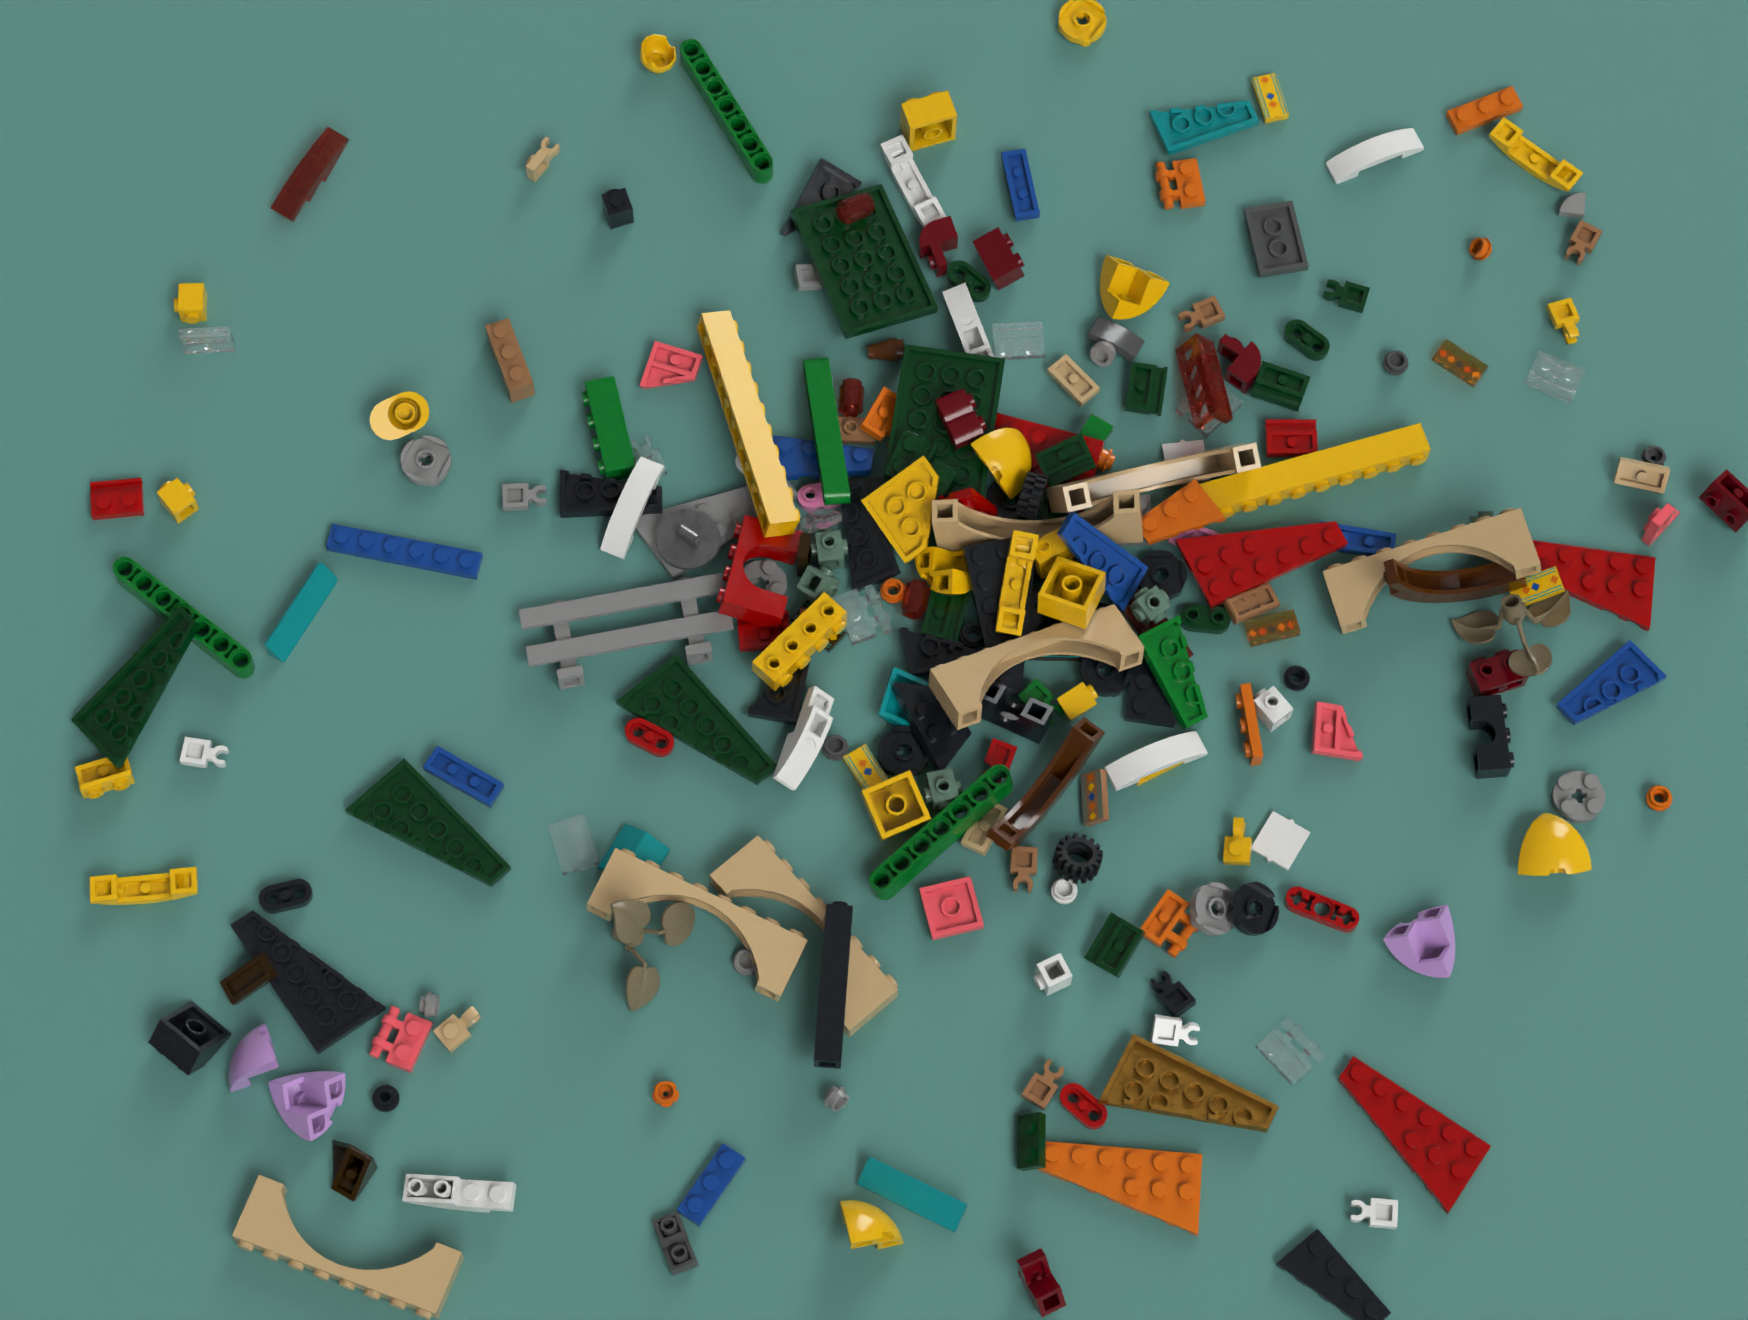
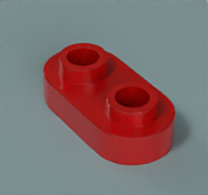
M642 718L631 719L625 726V736L630 744L656 757H666L672 753L674 738L667 730ZM642 731L643 734L640 737H636L634 732ZM659 742L666 744L664 748H658L656 745Z
M1069 1083L1062 1088L1059 1096L1061 1106L1083 1126L1096 1130L1105 1124L1108 1115L1107 1109L1104 1105L1098 1104L1099 1100L1077 1083ZM1074 1095L1078 1101L1071 1103L1068 1100V1096ZM1090 1113H1096L1098 1115V1119L1091 1120L1088 1117V1115Z

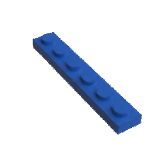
M332 524L326 545L327 551L474 580L478 578L483 554L480 552Z

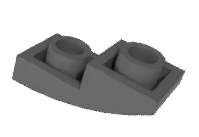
M1100 317L1095 320L1086 335L1095 343L1100 340L1110 342L1116 351L1129 362L1137 356L1145 342L1128 329Z
M678 1211L652 1220L672 1275L674 1276L697 1267V1259Z

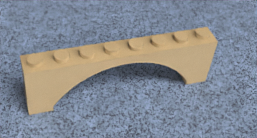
M1256 442L1240 443L1047 487L1046 490L1051 513H1067L1100 504L1112 496L1113 491L1139 490V493L1191 482L1194 479L1201 480L1261 468Z
M1139 490L1113 491V495L1107 500L1086 511L1077 513L1078 516L1116 544L1143 542V520ZM958 499L932 500V526L937 547L953 552L961 551L964 546L1011 538L1013 530L1032 534L1038 533L1039 539L1061 527L1066 517L1035 521L1007 519L968 508L959 503Z
M1508 508L1493 517L1483 516L1468 525L1458 524L1443 533L1433 532L1428 534L1426 538L1418 541L1408 540L1399 547L1393 549L1389 547L1383 548L1374 555L1368 557L1361 555L1353 558L1352 562L1343 565L1336 563L1327 567V570L1322 572L1342 634L1367 627L1366 618L1376 596L1386 584L1383 576L1385 571L1384 562L1390 559L1408 566L1417 560L1436 554L1465 553L1489 559L1505 567L1515 574L1516 579L1541 572L1540 560L1522 509Z
M1113 604L1098 608L1086 629L1066 622L1056 623L1045 629L1030 632L1025 636L1007 640L994 647L985 648L977 653L962 656L946 664H939L930 669L929 687L956 729L959 730L981 722V702L987 690L1002 673L1016 664L1047 655H1074L1104 662L1116 667L1120 672L1142 664L1144 646L1118 608Z
M756 836L710 874V883L721 895L729 899L761 897L788 904L809 916L824 932L825 902L820 897L815 898L809 892L811 889L803 878L797 879L792 873V866L784 858L780 860L777 857L774 846L767 839L763 841L759 836ZM854 935L851 936L844 1021V1033L848 1037H851L898 997V984L895 979L889 974L884 975L879 969L881 967L879 962L871 954L869 956L865 954L862 950L863 945Z
M614 849L586 907L587 911L607 921H611L613 917L610 904L626 899L640 900L644 903L662 901L684 902L702 908L726 923L738 936L744 947L751 950L752 955H748L752 965L756 963L757 967L755 971L757 981L755 991L777 1002L780 1001L808 941L801 932L795 929H784L780 927L778 921L766 917V919L757 916L753 909L747 906L740 908L732 904V900L721 894L715 896L709 893L705 886L698 883L692 885L684 881V877L672 871L667 873L661 870L660 866L650 860L644 862L636 858V854L627 849Z
M258 1175L232 1234L234 1240L238 1242L237 1246L249 1252H252L253 1248L262 1251V1256L276 1262L278 1258L288 1261L287 1265L298 1271H303L304 1268L314 1271L313 1276L328 1281L329 1277L338 1280V1285L345 1289L353 1291L356 1287L364 1290V1295L371 1299L379 1300L380 1297L390 1300L389 1305L397 1309L411 1308L416 1310L415 1315L423 1319L430 1320L431 1317L439 1319L464 1259L461 1251L436 1242L434 1249L421 1257L391 1268L362 1270L339 1265L314 1251L297 1232L288 1212L285 1200L288 1190L285 1185Z

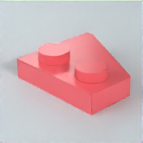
M655 341L639 385L640 388L648 389L696 381L703 361V355Z
M1669 503L1662 509L1657 507L1643 527V530L1646 532L1641 540L1650 546L1680 512Z
M1317 701L1314 705L1311 754L1360 761L1363 758L1361 750L1358 751L1353 737L1355 735L1351 726L1347 723V716L1343 706Z

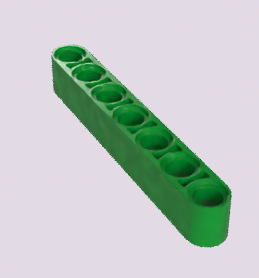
M695 39L685 40L680 46L683 68L752 179L762 184L769 182L773 177V159L701 43ZM694 53L695 55L689 56L687 54ZM700 72H707V74H704V75H701V74H699V73H700ZM725 109L731 110L730 112H723ZM736 128L743 129L742 131H734ZM748 147H753V148H755L754 150H751V151H750V150H746V148H748ZM760 166H765V167H767V168L764 169V170L758 169V167H760Z
M829 358L803 360L804 379L824 506L850 503L849 482Z
M121 557L114 562L112 568L114 575L124 589L165 621L181 606L200 624L192 639L195 645L236 677L245 679L253 675L255 664L251 653L133 559ZM126 569L132 570L128 575H121ZM145 584L151 585L150 588L145 591L140 590V588ZM165 599H169V600H170V602H169L167 605H164V606H160V605H159V603H160L162 600H165ZM201 630H209L204 636L197 635ZM220 645H228L225 651H217ZM240 660L248 661L247 664L242 667L236 666L237 662H239Z
M1000 764L989 768L879 865L869 877V883L875 896L880 900H888L895 896L965 834L971 826L1008 796L1014 787L1009 769ZM999 778H1006L1002 783H995ZM979 795H986L983 800H975ZM960 812H966V813H967V814H966L964 817H962V818H957V817H956V815L959 814ZM939 830H947L943 835H936ZM920 847H928L924 852H917ZM901 864H908L903 870L897 869ZM888 881L886 886L877 887L880 882Z

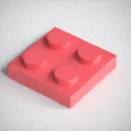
M971 876L919 888L932 941L984 929Z

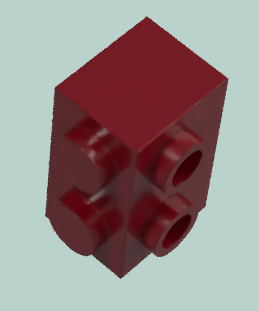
M999 227L972 241L998 290L1025 276L1021 269L1025 264L1018 252L1013 255L1010 248L1014 244L1008 233L1003 235Z
M1726 469L1708 486L1699 499L1736 533L1748 522V489Z
M1504 649L1495 653L1493 657L1486 659L1485 657H1478L1470 662L1465 674L1474 696L1496 695L1525 686L1529 676L1515 674L1511 671L1508 664L1510 655L1518 649L1512 651Z

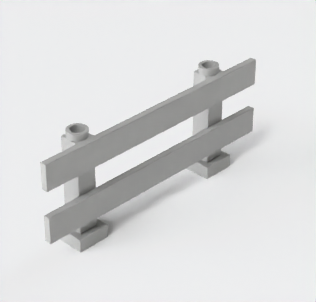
M716 573L694 578L682 577L673 582L569 601L556 600L547 605L520 609L519 615L522 630L553 625L556 641L525 647L529 667L560 662L561 669L556 670L560 690L585 685L582 665L577 666V658L685 638L688 639L689 644L685 646L687 666L712 662L710 641L705 642L703 635L734 630L732 617L720 614L718 611L699 614L696 598L717 595L720 587H725V583L722 580L723 574ZM680 601L683 618L571 638L568 622Z

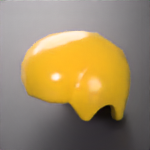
M652 34L645 37L642 41L639 58L647 70L661 74L671 70L676 63L675 46L672 47L668 43L666 36Z

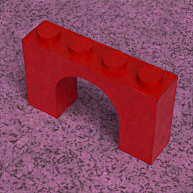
M745 514L742 523L737 522L734 529L733 537L737 538L735 545L731 544L727 559H730L731 563L730 566H725L722 580L726 581L724 588L720 587L716 602L720 603L718 613L778 630L783 619L788 596L755 586L747 578L743 564L752 558L766 557L794 565L797 559L800 535L804 532L795 529L794 534L764 538L758 518Z

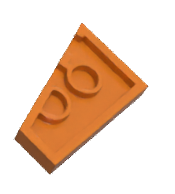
M1194 479L1142 516L1143 539L1148 545L1176 537L1178 534L1192 529L1198 530L1214 522L1226 521V518L1197 480Z

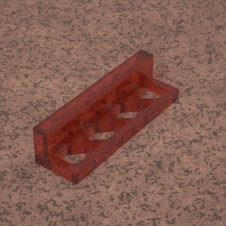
M1196 333L1175 350L1194 427L1200 429L1213 418L1227 424L1233 419L1214 342ZM1192 348L1190 358L1186 360L1185 353ZM1194 366H1196V374L1194 376V379H1191V373L1193 371ZM1199 385H1201L1202 390L1199 398H1196L1195 394ZM1205 404L1207 406L1208 412L1200 416L1202 408Z

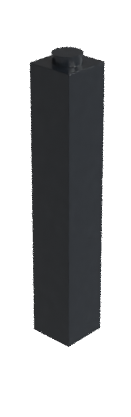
M834 901L832 904H826L814 1067L841 1069L853 906L843 901Z

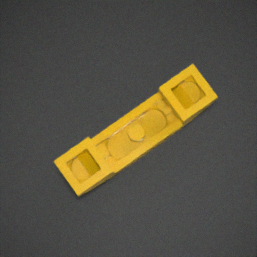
M1503 117L1489 134V137L1498 148L1534 177L1555 188L1569 192L1581 178L1583 172L1565 159L1559 162L1523 137V130Z
M1017 530L1012 532L1002 579L995 632L1021 636L1026 598L1039 537L1037 534Z
M197 867L170 869V873L119 878L116 874L89 877L91 904H148L176 900L198 894Z

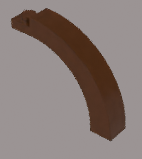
M1394 559L1384 562L1385 571L1383 576L1386 584L1389 586L1391 596L1407 601L1422 603L1461 602L1500 595L1527 587L1525 577L1516 579L1513 572L1495 562L1472 568L1448 571L1414 569Z
M1085 717L1074 725L1036 782L1020 801L990 828L986 836L1006 851L1012 847L1016 848L1035 829L1064 794L1097 747L1105 732Z

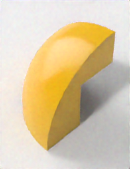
M1106 255L1100 275V295L1104 309L1112 319H1130L1143 314L1160 300L1170 284L1169 281L1149 270L1146 271L1135 267L1133 263L1109 255Z
M1002 428L980 437L971 443V446L979 459L991 472L996 483L1012 500L1021 491L1027 472L1031 470V451L1025 437L1019 430L1015 428Z
M932 546L927 547L924 552L915 557L917 571L920 577L926 579L931 585L930 589L949 595L964 594L971 590L963 550L953 552Z
M1543 813L1533 821L1525 834L1518 860L1519 875L1549 876L1551 873L1576 874L1592 870L1587 846L1578 831L1571 824L1549 813Z
M839 1201L842 1220L846 1226L851 1249L876 1244L878 1250L904 1244L898 1227L880 1208L863 1201Z

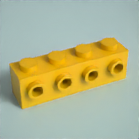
M824 592L752 661V671L774 691L780 686L785 687L793 678L792 674L798 668L800 670L805 668L811 660L810 657L816 651L821 652L829 643L828 639L834 633L838 635L844 630L847 625V611Z

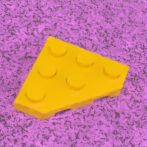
M924 455L861 500L905 564L927 549L930 536L932 500H936L939 476Z

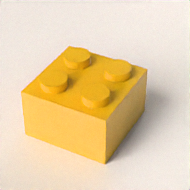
M948 90L943 92L936 91L926 97L911 98L901 103L900 129L911 151L956 139L957 113Z
M1057 556L1038 593L1037 613L1086 629L1105 592L1106 572Z
M910 770L866 788L860 793L880 842L929 822L931 819Z

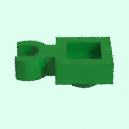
M1037 678L1017 696L1024 705L1032 697L1054 707V711L1059 716H1062L1064 713L1060 706L1050 703L1055 696Z

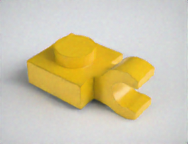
M1567 298L1547 304L1546 310L1554 328L1563 329L1567 345L1576 343V337L1580 334L1575 324L1579 323L1580 317L1572 299Z
M1233 817V837L1225 836L1224 865L1250 866L1252 838L1245 837L1246 822H1244V818Z

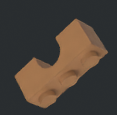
M509 318L485 325L487 340L493 356L499 364L511 403L534 396L533 380Z

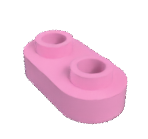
M821 482L804 485L798 491V504L805 511L812 512L842 506V504L824 506ZM809 493L815 495L811 499L806 497V495Z

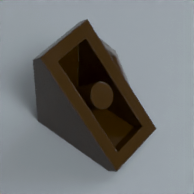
M332 1140L333 1184L331 1189L354 1202L378 1167L373 1157L355 1146Z

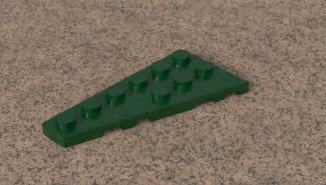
M181 606L71 719L118 769L122 768L200 626Z
M677 654L616 701L618 706L639 718L667 730L674 738L756 785L761 783L776 769L777 765Z
M405 758L345 809L347 814L490 887L494 886L511 870V866Z

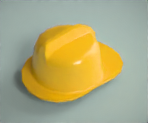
M402 392L381 401L373 408L370 414V426L373 432L382 439H398L423 427L429 418L430 410L427 401L417 392Z

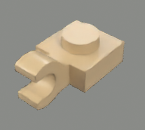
M548 137L541 141L539 151L535 155L532 154L525 164L527 178L534 183L550 166V160L560 152V145L558 143L551 149L547 148L550 144Z
M471 1006L463 1013L460 1019L452 1014L434 1029L433 1033L452 1053L472 1036L467 1029L481 1019L480 1014Z

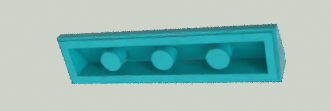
M322 562L317 563L264 644L267 654L280 662L287 660L338 582L337 577Z
M872 1157L868 1158L857 1182V1185L954 1233L967 1209L966 1203Z

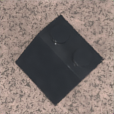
M191 1001L161 1018L148 1043L189 1076L204 1067L230 1038L232 1033Z

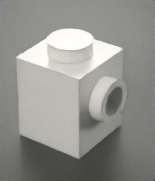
M1275 686L1268 690L1264 688L1253 697L1256 716L1270 733L1291 718L1294 709Z
M1061 953L1036 964L1033 979L1038 989H1043L1046 996L1071 985L1073 975Z

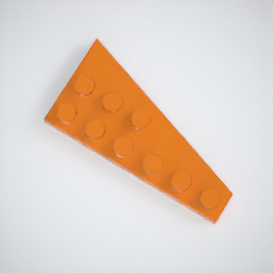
M1046 1141V1167L1037 1170L1065 1182L1081 1186L1089 1192L1105 1196L1108 1200L1144 1215H1150L1164 1221L1168 1225L1179 1227L1192 1235L1198 1236L1202 1154Z

